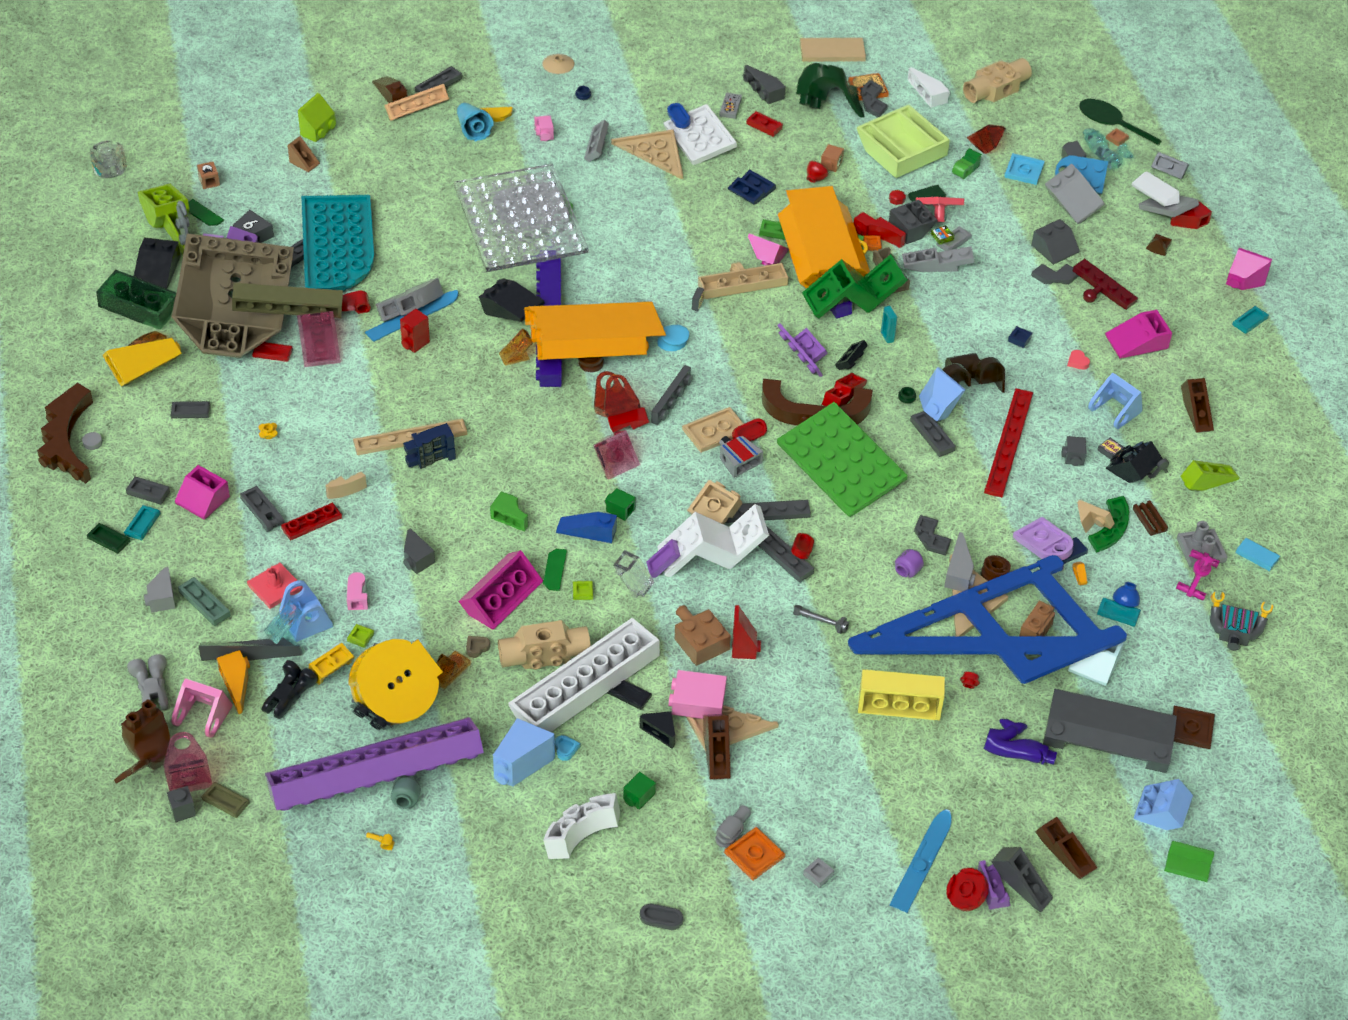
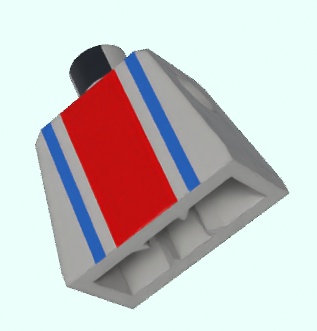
M728 436L721 438L719 442L721 445L720 459L733 478L762 464L763 451L743 436L733 440Z

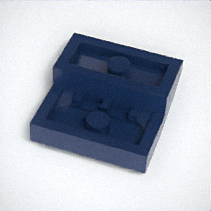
M750 169L742 178L737 177L728 187L729 191L753 205L776 189L775 183Z

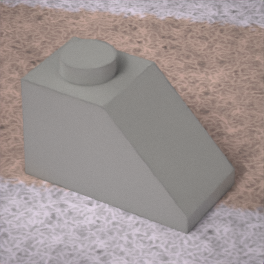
M169 567L163 568L147 585L148 594H144L146 606H150L151 613L175 609Z

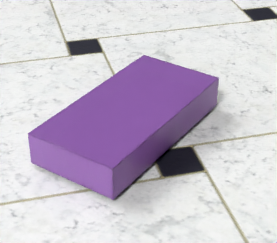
M671 539L647 561L650 577L656 578L681 556L677 541Z

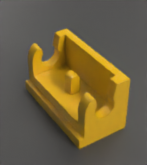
M341 642L311 662L309 669L317 675V683L320 685L323 683L324 678L345 664L350 665L354 656Z

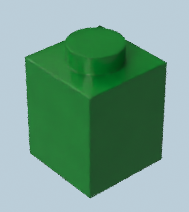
M616 488L605 499L606 512L617 515L618 518L626 521L636 509V497Z
M640 771L623 787L625 803L639 810L656 794V782Z

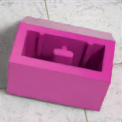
M197 465L185 476L175 499V504L205 520L230 497L228 481Z

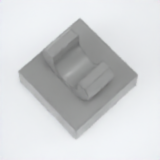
M818 857L804 869L803 875L820 888L834 875V870Z

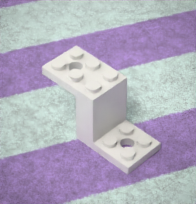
M754 504L730 527L694 512L657 547L659 551L671 539L677 541L681 556L664 570L665 576L672 577L696 555L727 569H732L765 540L769 533L761 506Z

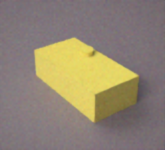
M862 669L858 713L940 720L944 701L945 677Z

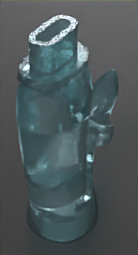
M1090 128L1083 131L1084 140L1091 151L1100 160L1108 161V170L1119 168L1123 163V158H1133V154L1127 150L1128 146L1126 143L1121 144L1112 151L1109 149L1106 137L1100 134L1098 130Z

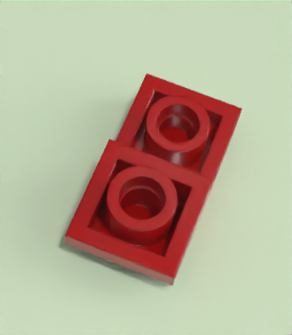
M644 407L625 409L607 415L613 433L627 426L636 429L649 423Z

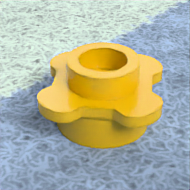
M266 423L258 426L260 430L259 437L272 439L278 435L276 423Z

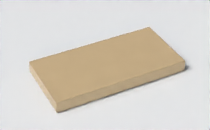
M800 38L802 62L865 61L866 59L863 38Z

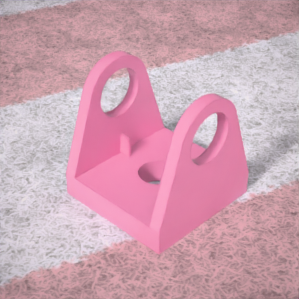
M185 678L172 714V725L180 726L195 701H199L212 706L205 727V735L212 738L233 704L222 690ZM182 708L181 715H180L179 719L177 720L178 713H179L180 709ZM214 720H215L214 727H213V729L211 730V726H212V724H213V722H214Z

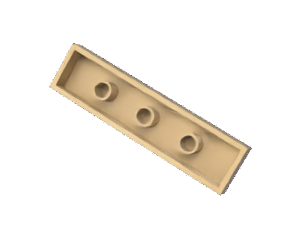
M782 263L698 277V287L704 288V299L788 285V275Z

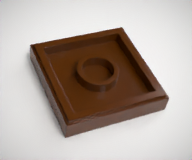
M1174 705L1172 715L1177 716L1174 742L1210 749L1215 714Z

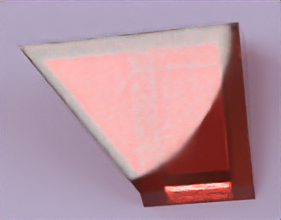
M988 124L968 136L967 139L983 154H987L997 147L1006 128L1004 126Z

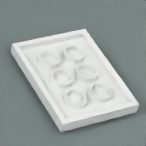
M708 104L687 112L691 123L686 128H677L671 119L663 122L666 130L674 129L676 143L692 165L699 164L737 147V142Z

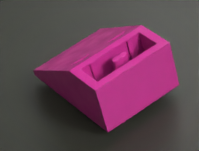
M1156 309L1139 313L1106 332L1105 336L1121 359L1168 349L1172 332Z

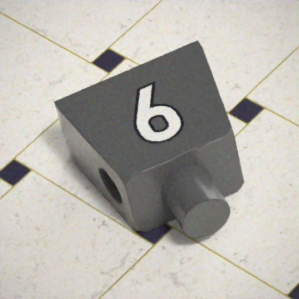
M252 210L246 212L233 224V227L257 235V243H262L274 237L273 225Z

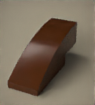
M1058 817L1050 820L1035 831L1045 846L1077 878L1081 879L1097 869V866L1073 832L1069 834Z

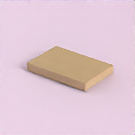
M728 407L682 426V430L702 453L719 446V442L724 436H728L733 440V430L744 423Z

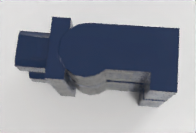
M447 423L422 431L419 434L413 433L411 434L412 440L403 443L407 454L405 455V461L409 468L419 465L420 469L426 467L425 465H432L438 460L448 458L449 461L456 459L454 435Z

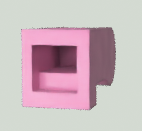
M355 572L348 577V610H368L367 593H364L366 591V580L362 573Z

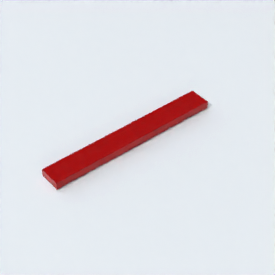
M1015 389L987 480L985 494L1003 498L1033 392Z

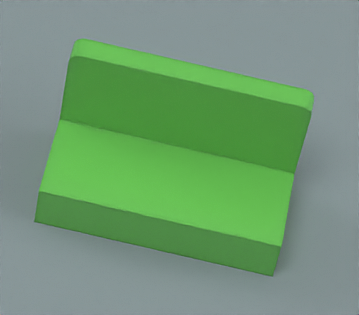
M1172 841L1164 871L1207 882L1215 852Z

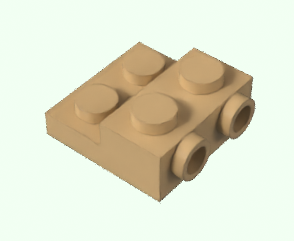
M708 480L687 511L691 515L697 512L721 524H725L729 517L733 518L743 503L740 499L741 496L733 490L729 492L720 482L716 481L714 483Z

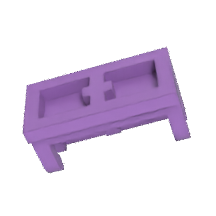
M985 860L979 861L977 870L987 878L989 884L986 897L989 910L1009 907V894L1006 893L1001 877L994 865L992 864L987 867Z

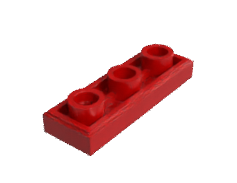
M332 502L282 524L281 529L291 541L341 519L342 514Z

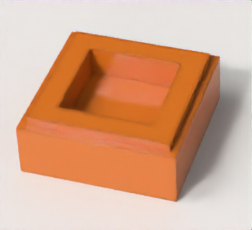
M864 236L863 241L868 246L867 251H878L882 248L880 236Z

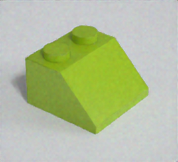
M319 93L315 94L297 110L300 136L317 142L336 126L335 112Z

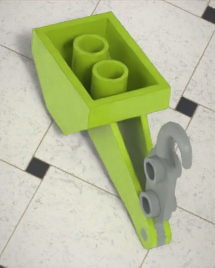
M171 183L138 191L139 201L148 223L153 228L164 227L172 240L179 242L180 252L183 255L186 235L188 233L187 227L190 226L187 218L189 212L188 199ZM174 224H176L180 235L178 234Z

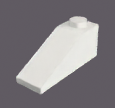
M912 67L909 68L907 80L930 108L948 103L949 89L941 81Z

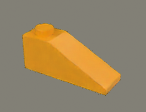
M238 650L218 657L217 664L238 714L243 713L249 677L247 669L250 668L248 658L243 657L241 651Z

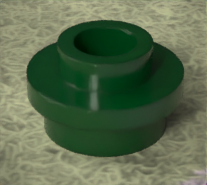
M903 387L898 393V399L903 403H913L916 400L915 390L911 387Z

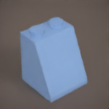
M517 718L493 754L494 779L502 785L507 784L513 787L552 762L555 758V734Z

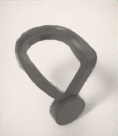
M1166 458L1160 460L1157 464L1158 468L1154 473L1149 472L1147 476L1150 479L1154 478L1161 470L1167 473L1168 470L1166 468L1169 465V461Z

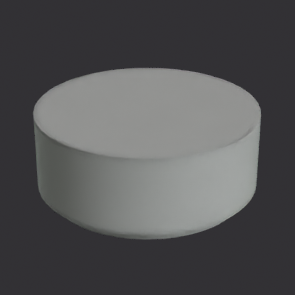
M96 432L87 433L82 439L84 447L88 450L98 449L102 445L101 435Z

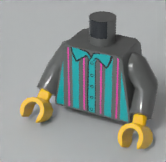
M1213 592L1211 601L1214 605L1211 606L1210 623L1215 632L1219 634V640L1228 642V649L1237 651L1240 645L1247 646L1249 641H1254L1263 634L1268 621L1267 615L1272 612L1273 604L1271 609L1266 611L1263 609L1265 604L1263 602L1260 609L1262 613L1259 616V612L1221 604V607H1219L1220 602L1225 597L1224 593L1221 592L1220 600H1217L1215 592Z

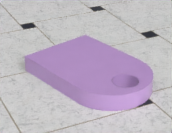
M1043 517L1013 532V538L1041 559L1056 555L1061 560H1065L1073 552L1072 538Z

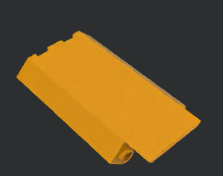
M833 186L786 190L790 204L778 213V217L799 283L808 288L841 259L863 276L868 274L870 270L849 209L837 199Z
M653 302L524 307L525 325L531 326V343L537 342L538 360L647 355L649 344L646 337L666 336Z

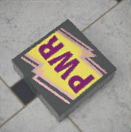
M698 287L692 297V310L699 311L704 301V288Z
M1110 437L1098 446V451L1111 460L1122 453L1121 450L1124 446Z

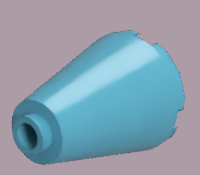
M462 103L458 106L457 115L463 135L468 140L474 141L487 138L494 125L490 114L469 103Z

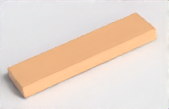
M444 84L384 106L389 119L394 120L449 100Z

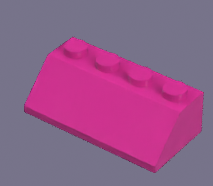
M521 550L511 552L459 600V603L469 616L494 630L543 580Z

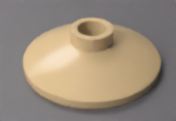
M552 54L543 60V68L553 74H564L571 71L574 67L573 59L564 54Z

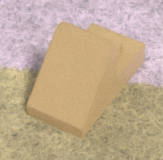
M1082 500L1077 502L1081 524L1085 533L1094 524L1109 529L1115 524L1109 511Z

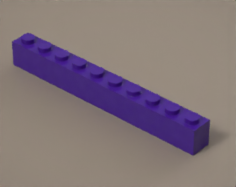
M540 252V259H536V269H540V271H536V281H540V283H536V293H540L537 296L544 300L545 304L542 306L561 305V252ZM536 357V368H539V370H536V381H540V387H562L561 359L538 360V357Z

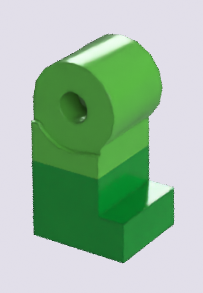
M969 148L966 150L965 155L956 161L952 168V173L965 179L980 166L982 154Z

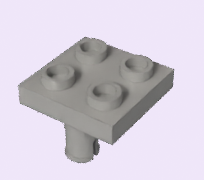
M1199 521L1196 530L1193 532L1178 533L1177 541L1189 567H1193L1197 559L1189 556L1192 549L1203 554L1204 552L1208 553L1210 557L1219 560V563L1227 561V555L1215 529H1209L1207 522Z

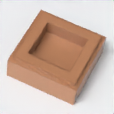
M1116 128L1106 135V139L1120 146L1129 139V135Z

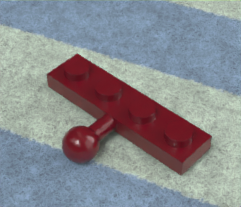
M1085 258L1073 267L1072 271L1094 287V289L1084 291L1083 299L1086 302H1094L1097 294L1100 292L1125 310L1137 302L1138 297Z

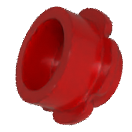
M964 672L963 676L960 677L964 687L974 689L975 686L977 687L980 684L978 681L979 675L976 673Z

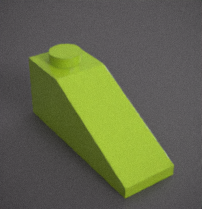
M1193 460L1180 476L1188 489L1204 491L1240 479L1230 465Z

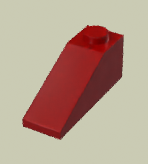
M735 605L732 658L756 659L757 652L761 651V640H757V631L739 605Z

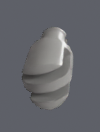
M740 806L733 816H727L718 827L715 840L719 847L730 846L744 830L743 823L751 814L748 807Z

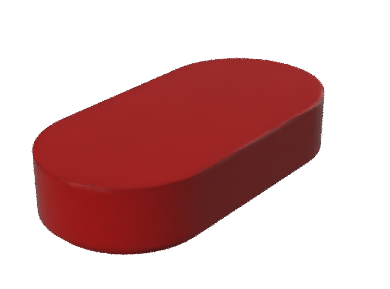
M760 418L751 420L736 427L732 432V438L735 439L743 436L749 441L755 440L766 433L767 425Z
M798 533L791 548L792 554L800 559H808L812 552L814 539L806 533Z

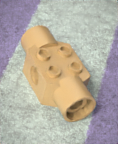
M1020 58L1010 63L1000 60L976 71L974 79L964 83V95L972 103L982 99L992 102L1019 92L1020 83L1029 79L1032 75L1031 66L1026 59Z
M562 620L521 626L514 637L498 639V651L502 668L522 665L525 669H540L541 667L551 665L560 666L567 663L571 657L579 655L591 646L587 626L569 628Z

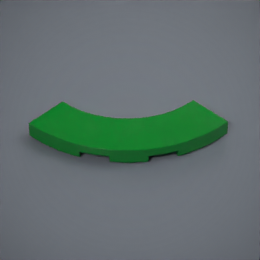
M1124 496L1106 501L1115 523L1111 529L1104 527L1097 533L1088 536V540L1096 553L1116 544L1126 532L1129 522V506Z

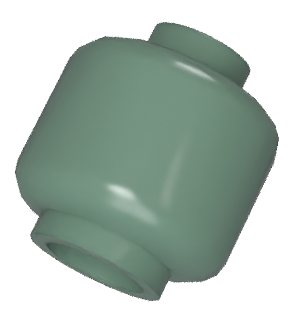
M409 777L398 779L394 783L391 792V800L394 805L402 809L414 807L420 795V785L416 780Z

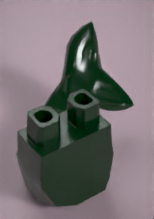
M813 63L804 68L797 84L796 94L800 95L799 104L813 109H820L821 101H826L830 90L838 87L843 91L855 113L860 118L865 117L858 99L857 87L853 85L848 86L846 74L842 68L820 63Z

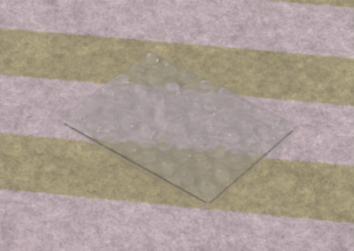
M553 163L454 181V188L486 272L588 253L587 243Z

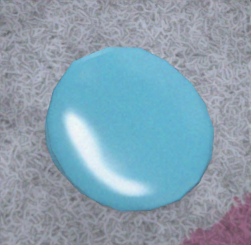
M682 325L663 327L666 336H660L657 340V344L661 349L677 351L685 347L689 338V331L686 327Z

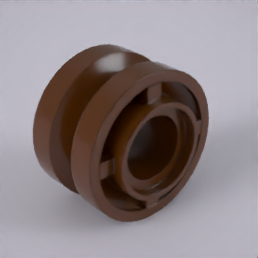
M578 358L579 367L586 372H597L602 369L604 358Z
M998 555L988 556L984 560L981 576L990 581L1009 573L1011 565L1004 557Z

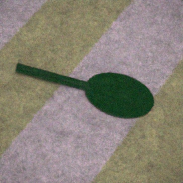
M1084 99L1079 103L1081 112L1095 122L1105 125L1119 124L1158 146L1162 141L1122 120L1123 115L1120 110L1108 102L1098 99Z

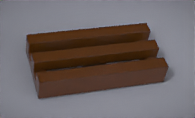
M1147 501L1146 504L1142 502L1140 506L1137 504L1133 505V511L1150 536L1167 532L1168 526L1151 501Z

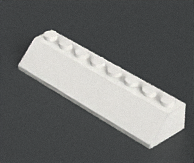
M631 618L508 703L516 719L518 718L552 732L605 695L611 688H615L621 681L626 680L659 657V639L635 619Z

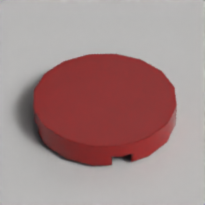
M963 868L959 870L960 872L957 875L954 874L950 878L946 894L950 903L956 909L972 911L985 901L988 895L989 884L987 878L979 870Z

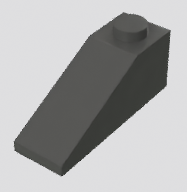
M1003 847L991 861L1001 878L1039 912H1042L1053 899V896L1021 847Z

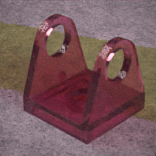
M187 732L173 735L169 741L164 762L169 791L188 786L190 792L209 788L212 785L207 756L193 735ZM180 738H187L191 742L185 749L174 747V743Z

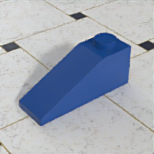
M592 512L561 517L556 533L612 544L617 530V515Z

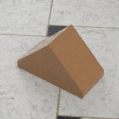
M301 136L287 145L289 162L307 172H310L320 164Z

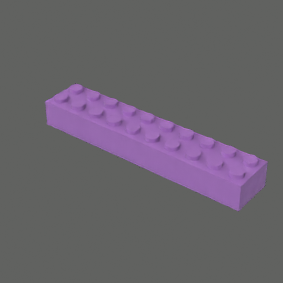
M468 717L267 772L265 776L270 797L276 810L286 811L298 804L307 805L316 799H329L341 792L351 793L356 788L363 786L372 787L381 781L390 782L402 775L412 776L420 770H433L438 765L455 764L458 760L464 758L473 759L478 754L484 752L479 729Z

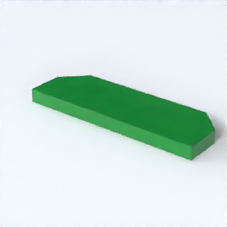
M196 200L188 201L189 213L206 225L217 226L224 221L223 218Z
M556 548L548 554L543 585L548 590L560 591L567 549Z

